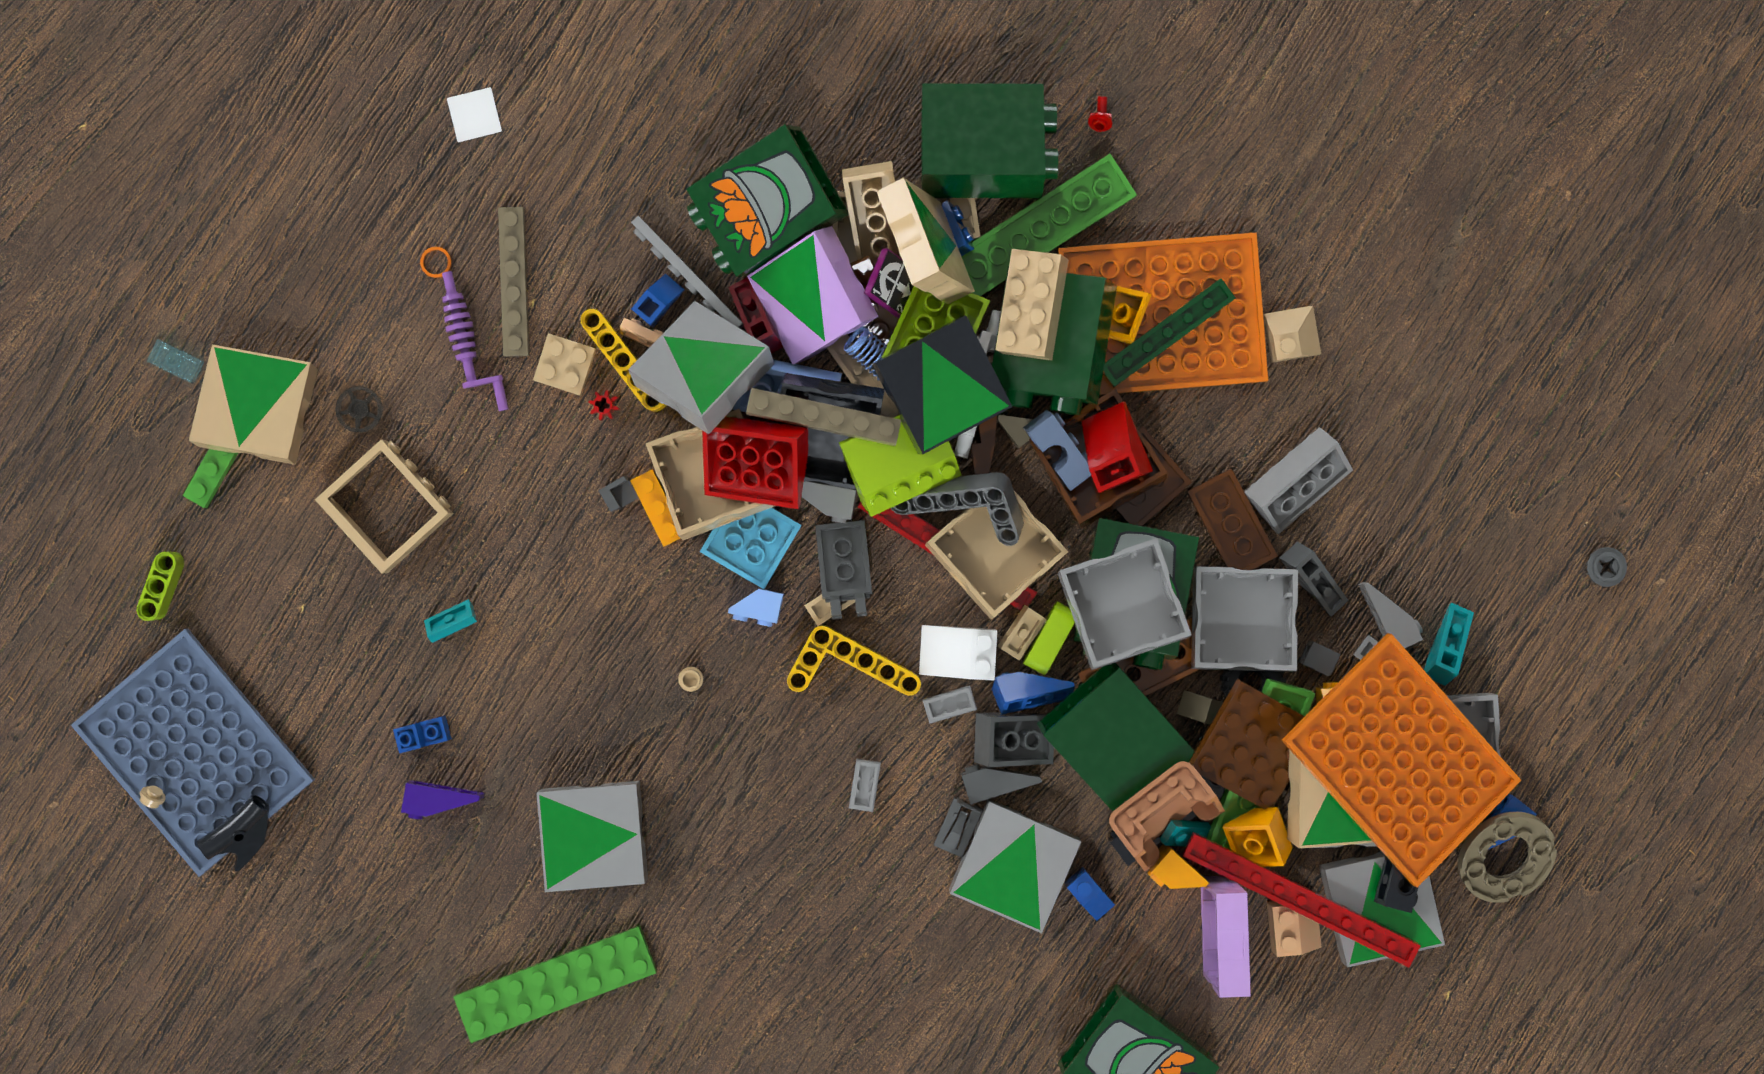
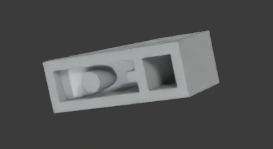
M815 481L803 483L802 498L825 515L832 516L831 521L846 523L847 519L851 520L853 518L857 490L835 487Z
M1365 582L1358 584L1383 637L1387 633L1392 634L1404 648L1423 640L1420 634L1423 630L1417 619L1414 620L1412 616L1371 584Z

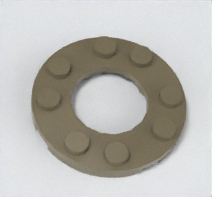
M1506 812L1493 816L1480 823L1463 843L1458 857L1459 876L1468 890L1484 901L1501 903L1509 902L1508 898L1520 894L1523 897L1535 890L1551 872L1557 850L1554 848L1555 837L1546 824L1532 814ZM1511 836L1523 838L1527 842L1528 856L1516 871L1502 876L1492 875L1486 871L1484 865L1485 855L1492 845H1496V841L1507 840Z

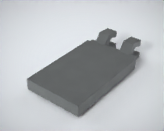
M865 520L815 525L822 598L825 599L826 603L830 602L832 619L842 618L841 601L855 600L857 617L867 616L865 599L870 598L872 586Z

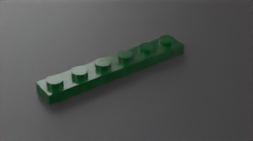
M1222 278L1104 363L1103 374L1113 387L1117 386L1236 299V297Z

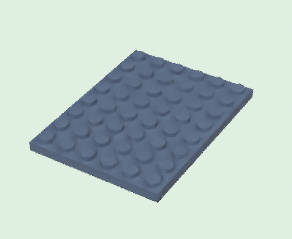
M184 629L71 725L198 877L206 873L228 853L218 854L208 860L200 851L197 840L226 821L252 795L261 797L269 805V819L315 780L189 629ZM157 786L162 789L166 796L164 803L159 805L158 808H149L140 802V792L143 787Z

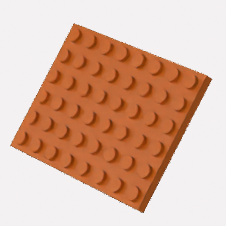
M1257 232L1058 248V254L1063 255L1069 260L1067 273L1104 277L1117 286L1151 294L1134 341L1221 278L1236 297V299L1117 386L1113 387L1103 374L1099 395H1106L1114 389L1120 394L1268 381ZM1109 338L1105 363L1129 345Z
M1387 633L1282 739L1283 743L1415 887H1418L1521 781L1493 747L1390 633Z

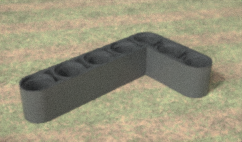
M997 472L959 476L891 508L892 511L899 515L987 507L999 542L1006 546H1012L1018 542L1024 526V520L1011 481L1005 474Z

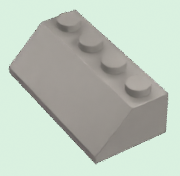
M1319 427L1295 449L1290 451L1280 462L1270 468L1266 474L1253 483L1244 493L1252 506L1270 527L1279 534L1353 471L1339 443Z

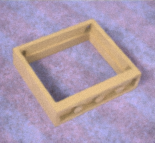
M381 439L320 494L315 501L373 565L384 574L389 573L454 513L449 509L451 506L443 496L438 497L433 491L434 485L426 477L422 479L416 473L418 470L416 465L410 459L405 460L399 454L401 449L392 440L388 442ZM382 452L437 511L433 518L388 558L333 499L337 492Z

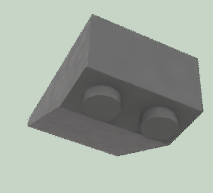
M1001 712L976 713L974 762L987 767L1053 764L1054 747L1043 736L1037 725L1047 714L1007 713L1001 715Z

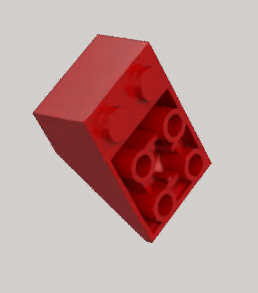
M1125 401L1082 421L1089 471L1098 493L1112 490L1153 472Z

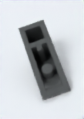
M1297 541L1280 557V560L1287 569L1298 570V583L1328 616L1334 615L1349 601L1318 556L1310 548Z
M979 764L965 767V772L961 773L970 804L1042 782L1038 774L996 767H980Z

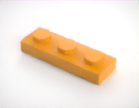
M652 469L630 480L663 547L681 539L672 520L666 494L654 470Z

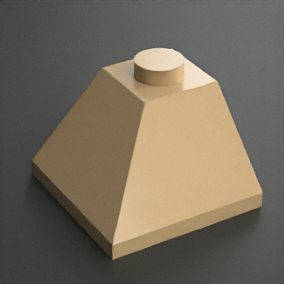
M1313 306L1263 314L1272 363L1321 355Z

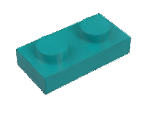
M469 599L424 620L427 637L432 643L477 622L474 607Z
M1171 820L1160 840L1165 846L1186 847L1193 832L1207 838L1211 826L1208 822Z

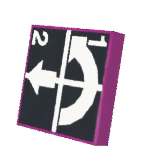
M888 248L881 250L864 294L895 317L900 318L914 286L910 282L903 260Z

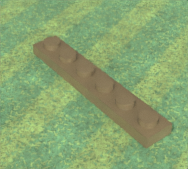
M501 207L498 208L503 356H530L525 208Z
M751 388L746 414L891 446H896L901 424L900 419Z

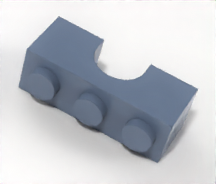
M1045 410L1025 425L1023 429L1042 452L1053 445L1061 446V457L1051 467L1059 475L1063 484L1071 491L1091 476L1087 454L1085 452L1080 453L1076 447L1079 445L1077 439L1071 432L1067 434L1062 428L1066 424L1059 414L1055 413L1053 415L1050 411Z

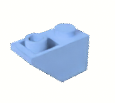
M760 588L730 607L728 613L734 614L733 619L747 622L748 618L758 619L757 624L772 627V623H778L784 593Z

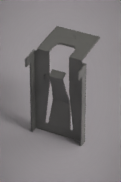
M954 796L933 845L962 857L983 808L977 805L971 806L965 803L963 799L958 797L956 799ZM961 806H963V807H966V808L972 810V812H971V814H970V816H969V818H968V821H967V823H966V826H965V829H964V832H963V835H962V838H961V841H960V844H959V847H958V850H957L956 848H957V845H958V842H959V839H960V836H961V833H962V829H963V826H964V823H965V820H966V818H967L968 813L963 812V811H960V814H959V816H958V818H957V821H956L955 825L953 826V828H952L950 834L948 835V837H947V839L945 840L944 844H943L942 842H943L944 838L946 837L948 831L950 830L952 824L954 823V821H955V819H956V817H957V815H958V812H959Z

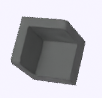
M623 476L599 490L611 512H616L639 498L628 476Z
M1308 640L1298 663L1324 675L1331 676L1341 654Z

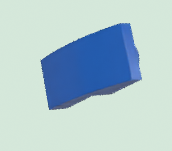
M446 715L393 729L399 753L452 739Z

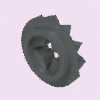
M1611 547L1598 548V550L1590 554V558L1586 562V574L1590 576L1593 583L1603 587L1617 585L1626 575L1627 563L1625 557L1621 552ZM1599 561H1602L1604 563L1610 561L1608 567L1611 569L1610 571L1613 573H1610L1608 571H1604L1603 573H1601L1603 567L1602 565H1600L1601 563Z

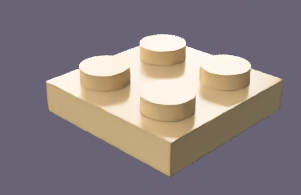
M548 333L533 381L582 396L597 349Z

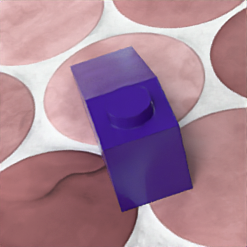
M411 780L405 786L401 813H407L408 817L412 819H423V816H430L477 802L484 798L485 793Z

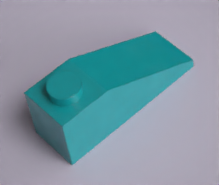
M1450 603L1424 668V671L1433 681L1444 686L1459 674L1474 612Z

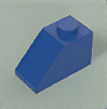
M1084 867L1064 882L1068 890L1096 921L1115 906L1114 902Z

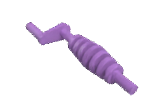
M452 271L444 272L442 275L447 294L442 299L443 303L449 302V305L443 307L444 313L451 312V315L445 316L444 319L445 323L453 322V325L446 326L445 328L447 333L456 332V334L448 338L450 342L458 341V344L453 345L452 349L453 351H460V354L455 355L457 361L463 363L467 381L462 383L463 389L493 383L498 410H508L502 375L476 379L472 362L473 358L476 357V351L470 352V349L475 347V341L468 342L467 340L475 337L474 331H465L466 329L473 328V322H463V320L471 318L469 312L461 313V310L467 308L466 303H459V300L464 299L462 293L456 292Z

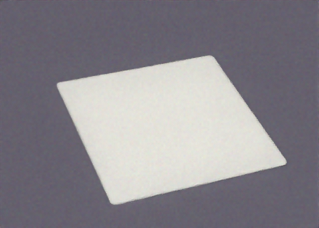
M491 87L447 98L458 142L502 131Z

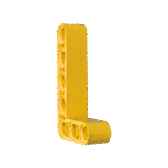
M595 309L584 311L581 316L583 328L642 405L653 412H658L665 408L667 405L660 402L655 407L649 406V395L634 386L628 369L638 359L605 316ZM592 315H598L599 324L596 327H589L588 318ZM606 335L614 336V344L610 347H604L603 338ZM623 354H627L630 358L629 364L625 367H620L618 365V358Z
M819 625L811 632L787 678V684L792 691L802 692L808 687L827 652L905 695H914L921 687L920 678L914 672L826 625ZM823 629L828 632L829 640L827 642L819 643L816 640L815 634L818 630ZM842 641L848 642L851 646V651L847 655H842L837 650V645ZM811 651L817 655L818 660L815 664L809 665L805 663L803 657L806 652ZM863 653L870 654L873 658V663L867 667L862 666L859 663L860 655ZM885 665H890L894 668L895 674L891 678H884L880 672L881 668ZM800 673L805 677L806 682L803 686L798 687L793 684L792 676L794 674ZM907 677H913L917 681L916 687L912 690H906L902 685L903 680Z

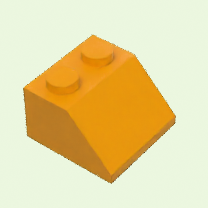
M1269 807L1267 809L1254 808L1223 825L1231 851L1264 867L1285 865L1293 847L1287 839V830L1278 807Z
M1164 844L1159 848L1160 856L1158 861L1147 872L1151 879L1160 887L1165 884L1170 889L1206 887L1209 884L1194 867L1170 846H1165Z

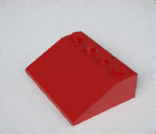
M725 416L709 434L702 430L704 495L793 509L800 508L808 457L807 427Z

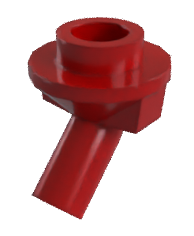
M1098 96L1097 113L1090 114L1088 125L1097 132H1105L1112 127V114L1107 113V97Z

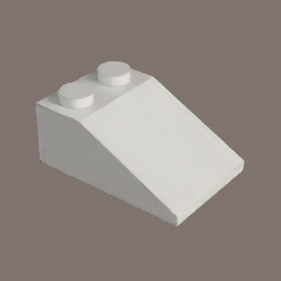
M922 625L919 675L995 680L997 630Z

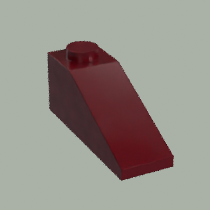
M748 277L728 287L746 332L769 346L771 354L783 348L781 340Z

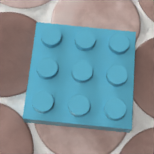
M769 508L713 529L700 552L760 588L765 589L802 525L777 510Z

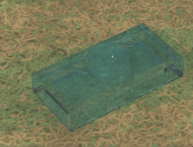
M157 339L147 359V362L194 384L204 364V361Z

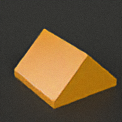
M1117 286L1109 338L1127 345L1134 342L1151 298L1150 293Z

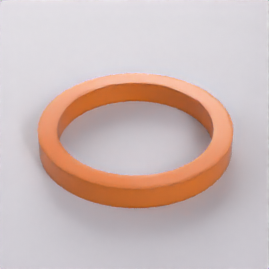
M430 247L421 256V268L430 277H443L442 273L431 274L426 270L424 266L425 257L431 251H442L448 259V265L444 272H448L452 266L451 256L441 247Z

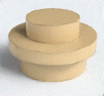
M687 667L679 674V684L686 691H696L703 684V674L696 667Z
M157 786L143 787L140 792V802L149 808H158L166 799L162 789Z

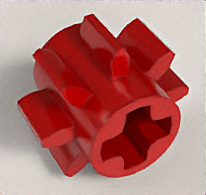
M608 390L605 391L604 395L595 392L597 398L594 401H588L594 407L590 414L599 413L600 421H603L604 416L607 415L610 419H614L612 413L614 410H620V408L615 406L614 402L619 398H609L610 391ZM606 399V403L610 404L609 409L605 408L602 412L599 403H604Z

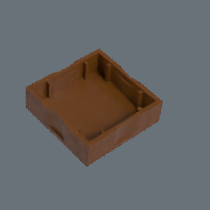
M1116 389L1099 398L1098 405L1089 404L1081 410L1080 415H1074L1069 419L1063 420L1066 425L1062 428L1067 434L1071 432L1077 439L1079 445L1076 447L1080 453H1086L1082 421L1123 402ZM1131 415L1132 420H1133V422H1134V425H1135V427H1136L1134 418H1133V416ZM1137 427L1136 430L1153 472L1112 490L1100 493L1097 491L1092 476L1070 491L1051 467L1061 457V446L1053 445L1042 452L1036 447L1031 438L1029 439L1033 451L1080 529L1167 479V471Z

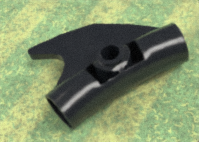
M252 795L226 821L197 840V845L205 858L209 860L218 854L234 853L237 855L234 869L235 871H240L265 842L269 805L261 797Z

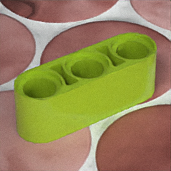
M161 552L156 555L137 605V615L142 620H159L167 614L184 567V558L178 552ZM167 557H171L173 560V566L170 569L165 564ZM159 580L164 583V590L162 592H159L157 589ZM151 603L154 604L156 608V612L153 616L149 613L148 610L149 605Z
M1056 601L1046 618L1047 621L1040 629L1023 661L1024 665L1044 676L1050 669L1075 623L1070 608L1059 601Z

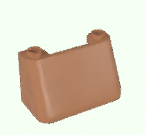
M1184 761L1173 765L1115 809L1110 815L1109 824L1142 869L1146 871L1158 861L1160 856L1159 849L1153 840L1164 833L1171 820H1181L1193 811L1201 820L1211 821L1225 810L1217 795L1190 763Z

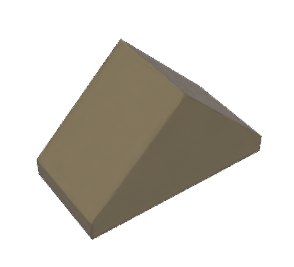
M1005 415L997 416L998 424L1017 449L1029 441L1030 437L1023 427L1033 419Z
M1183 690L1176 714L1211 725L1224 702Z

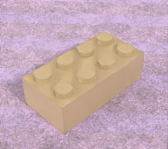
M892 161L842 169L857 260L870 255L874 265H876L881 250L888 248L901 258L895 237L876 192L896 182Z
M1012 249L996 351L1007 355L1052 360L1069 261L1061 254Z

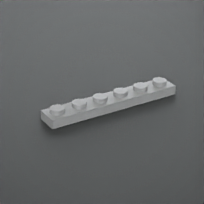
M639 216L631 222L636 227L633 232L642 242L647 239L653 245L650 250L660 260L665 257L671 263L668 266L671 272L677 278L682 275L688 281L685 286L694 295L699 292L705 298L702 303L707 309L712 312L716 310L723 319L740 329L744 326Z

